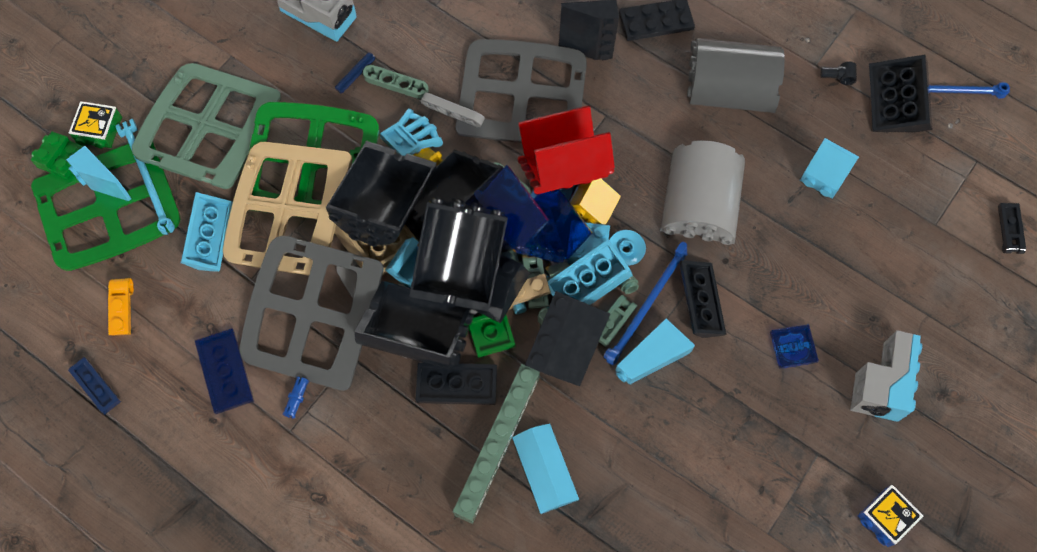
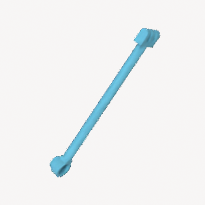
M133 118L129 120L131 126H128L126 121L122 122L124 129L119 124L115 125L121 138L126 136L131 150L135 141L133 132L138 131ZM135 158L158 216L157 227L162 234L168 235L163 225L166 224L165 226L172 233L175 229L174 223L165 215L145 163Z

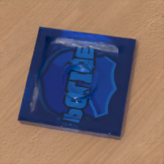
M809 324L770 331L779 369L819 362Z

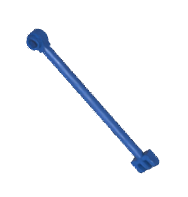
M1005 82L993 87L929 85L930 92L992 94L997 98H1005L1010 92L1009 84Z
M681 242L675 250L674 258L617 345L613 349L608 348L604 355L606 362L611 365L617 363L622 350L678 266L679 261L684 260L687 256V243Z

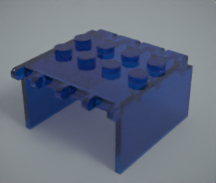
M508 165L503 168L484 192L481 190L475 192V197L483 204L484 208L504 211V215L508 217L504 240L518 254L563 263L564 258L568 260L593 233L560 189L538 194L533 199Z

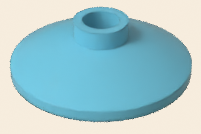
M618 231L609 240L628 266L640 262L645 255V241L634 231ZM627 248L629 252H624L623 249Z

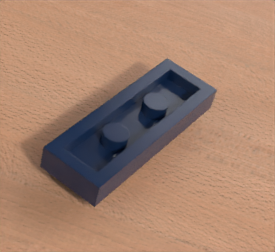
M85 357L68 369L104 415L121 402Z

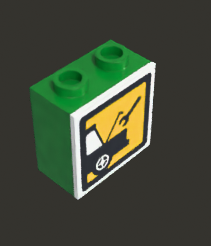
M80 101L69 134L77 144L83 146L88 144L101 149L104 147L112 148L117 134L115 125H120L122 116L116 107Z

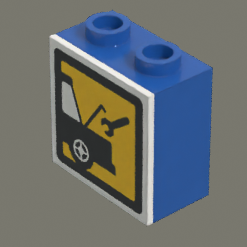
M893 485L886 487L857 515L861 519V524L865 528L871 529L877 535L876 539L887 547L896 545L923 517Z

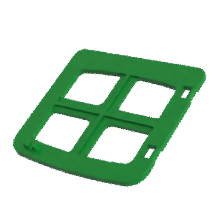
M267 102L257 110L249 152L259 142H267L270 123L274 118L310 120L306 147L321 148L324 126L327 122L363 130L361 149L366 141L377 144L379 124L371 115L346 109L303 103ZM259 125L265 126L263 135H258ZM266 158L263 160L258 172L252 196L275 199L280 194L271 193L259 188L263 163L265 161L289 164V161ZM304 163L302 165L298 195L294 197L296 202L317 205L322 203V200H313L312 195L316 172L320 168L328 169L327 165Z
M152 141L150 148L156 150V147ZM129 144L95 156L108 170L136 162ZM158 156L153 157L152 160L160 162V158ZM145 163L165 215L174 223L176 229L181 218L164 169ZM50 173L35 179L31 184L48 244L52 251L53 260L62 270L72 271L135 249L164 235L157 227L158 221L128 235H125L117 213L121 207L150 197L145 184L126 191L132 198L130 201L94 191L96 196L95 203L60 217L57 215L52 197L55 193L79 183L76 176L71 173L69 178L65 179ZM46 195L48 202L42 203L40 197ZM95 217H103L110 238L109 242L87 250L69 253L63 230ZM164 224L163 226L166 228V231L169 233L170 231H169V230L167 229V227L165 226L166 224ZM61 242L63 249L57 251L55 244Z

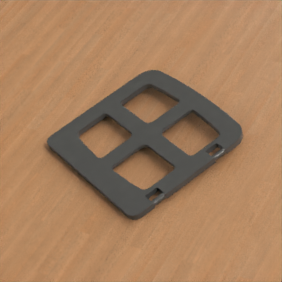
M489 39L474 41L467 51L459 105L473 110L475 95L478 91L512 95L514 97L512 120L506 123L485 119L481 127H475L457 119V134L464 137L522 143L518 122L525 121L527 104L530 98L566 101L567 111L582 107L587 65L585 55L579 50L533 42ZM496 54L520 56L517 80L511 82L479 78L481 57L483 55ZM534 58L570 64L572 66L570 86L565 88L533 84L531 82ZM575 72L581 73L580 80L574 79Z
M289 236L276 237L269 244L251 295L239 349L241 358L246 363L295 378L303 377L309 380V382L337 390H348L352 385L362 345L355 342V330L365 311L369 310L371 300L380 285L384 271L383 264L375 259ZM296 244L306 246L305 252L296 251ZM286 253H292L313 260L304 296L301 300H294L271 293L277 270ZM353 260L363 261L362 268L352 266ZM330 264L357 272L355 294L351 311L348 314L327 309L318 304L327 267ZM266 308L293 314L296 317L295 328L285 357L263 352L258 348L259 335ZM315 321L340 327L345 331L337 356L330 369H323L302 362V355L310 327Z

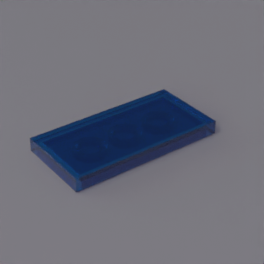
M232 328L196 340L195 344L214 413L219 414L254 402L234 329Z

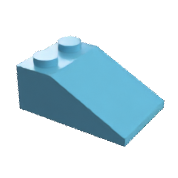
M825 138L800 181L806 186L816 189L823 196L833 199L859 156Z
M86 146L66 159L71 165L69 170L83 186L87 184L91 190L130 201L132 199L119 180Z

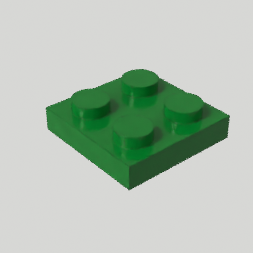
M482 315L473 318L471 325L468 324L478 358L516 347L507 315H505L501 323Z

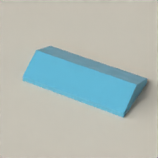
M198 192L195 193L181 263L197 270L220 271L232 201Z
M550 424L530 428L512 437L540 514L579 500Z

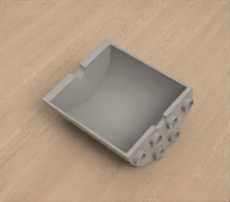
M692 141L691 145L685 146L681 144L676 147L672 153L660 231L669 235L680 234L687 238L699 235L704 241H719L725 245L735 244L745 169L744 156L742 154L738 155L735 152V148L713 141Z

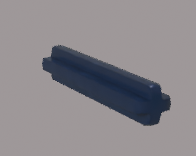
M371 52L367 53L335 86V89L340 94L343 93L363 73V69L375 60V56Z

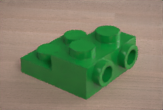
M52 131L49 135L43 137L40 148L32 152L31 161L39 169L68 179L72 172L69 170L71 165L66 159L84 146L70 141L67 136Z

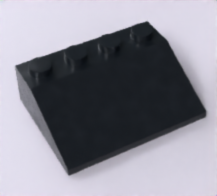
M617 0L561 3L558 46L579 50L585 57L593 60L604 61L612 59L619 21Z
M926 55L869 63L873 132L914 133L933 130Z
M500 254L489 312L477 309L472 310L501 323L531 273L523 264Z
M555 291L525 366L580 386L610 313Z

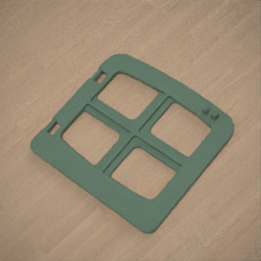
M194 63L186 64L176 72L155 102L132 145V153L141 162L159 166V168L201 182L204 181L222 189H229L234 185L247 160L257 110L267 102H279L281 94L277 89ZM192 79H199L217 85L206 107L199 114L173 106L182 90ZM231 91L256 98L243 128H238L215 119ZM165 118L192 126L190 134L176 156L150 148ZM259 125L258 135L262 134L265 128L264 125ZM207 133H214L235 140L225 158L215 169L190 162ZM154 156L162 158L160 162L152 159ZM206 173L215 175L213 180L206 178Z

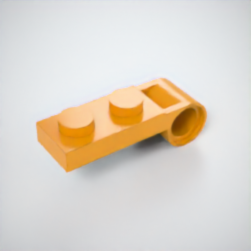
M131 278L111 279L109 281L108 332L110 336L131 335L130 296L134 292V284Z

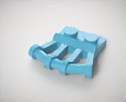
M411 109L405 112L399 122L380 133V138L391 149L396 150L402 156H405L406 153L410 155L418 154L421 149L432 146L440 147L443 144L442 138L438 136L436 131L437 127L434 124H430L426 116H420ZM408 120H414L413 123L404 127ZM419 127H424V129H422L418 133L414 135L411 134V132L415 131ZM427 135H431V139L419 141Z

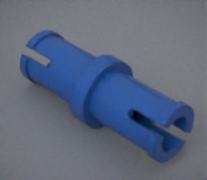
M303 377L296 378L293 390L288 394L289 400L283 412L284 416L295 419L299 405L304 400L303 395L309 380Z

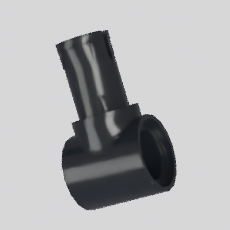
M848 61L842 63L837 68L821 67L820 78H836L843 85H852L857 82L856 63Z

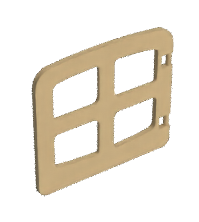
M259 142L254 145L245 162L228 220L223 246V254L227 261L238 265L261 268L269 244L276 237L284 236L288 219L292 216L317 219L311 243L331 248L336 224L329 219L326 206L351 167L352 155L346 151L272 142ZM266 158L289 161L281 194L275 199L252 196L258 172L263 160ZM304 163L328 166L323 199L320 205L296 202L294 200ZM248 210L274 214V221L265 252L240 248L243 226ZM253 255L252 262L245 261V256ZM283 256L277 271L309 276L313 260L306 257ZM297 263H304V270L296 269Z

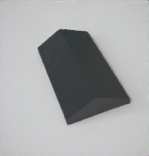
M679 261L693 334L701 338L725 336L726 329L712 263Z

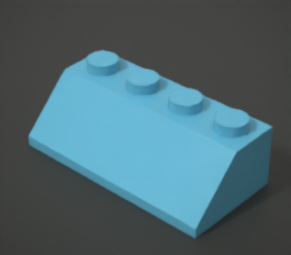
M608 239L548 281L552 296H554L555 291H558L591 305L633 275L628 265Z

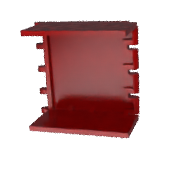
M590 106L518 122L524 156L519 157L517 161L521 165V169L527 171L525 176L527 179H531L529 184L531 187H534L533 191L535 194L561 188L567 189L578 184H588L591 181L606 178L614 173L615 165L611 133L607 132L594 136Z

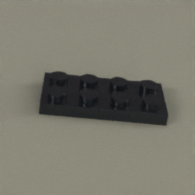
M669 0L621 8L619 10L627 41L695 29L687 0Z
M418 362L415 401L416 403L496 405L497 365L458 364L449 370Z

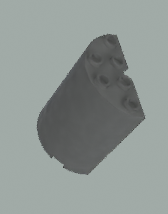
M696 38L695 41H691L690 46L692 56H690L689 61L691 71H689L688 81L691 82V86H688L687 97H690V104L775 113L780 99L779 85L783 84L784 49H781V46Z

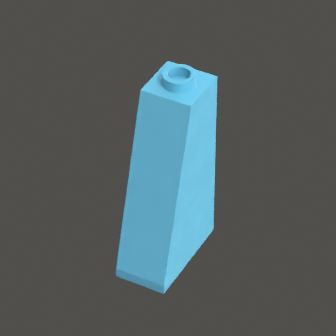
M665 319L617 365L616 375L621 381H626L630 385L690 354L695 345L669 320Z

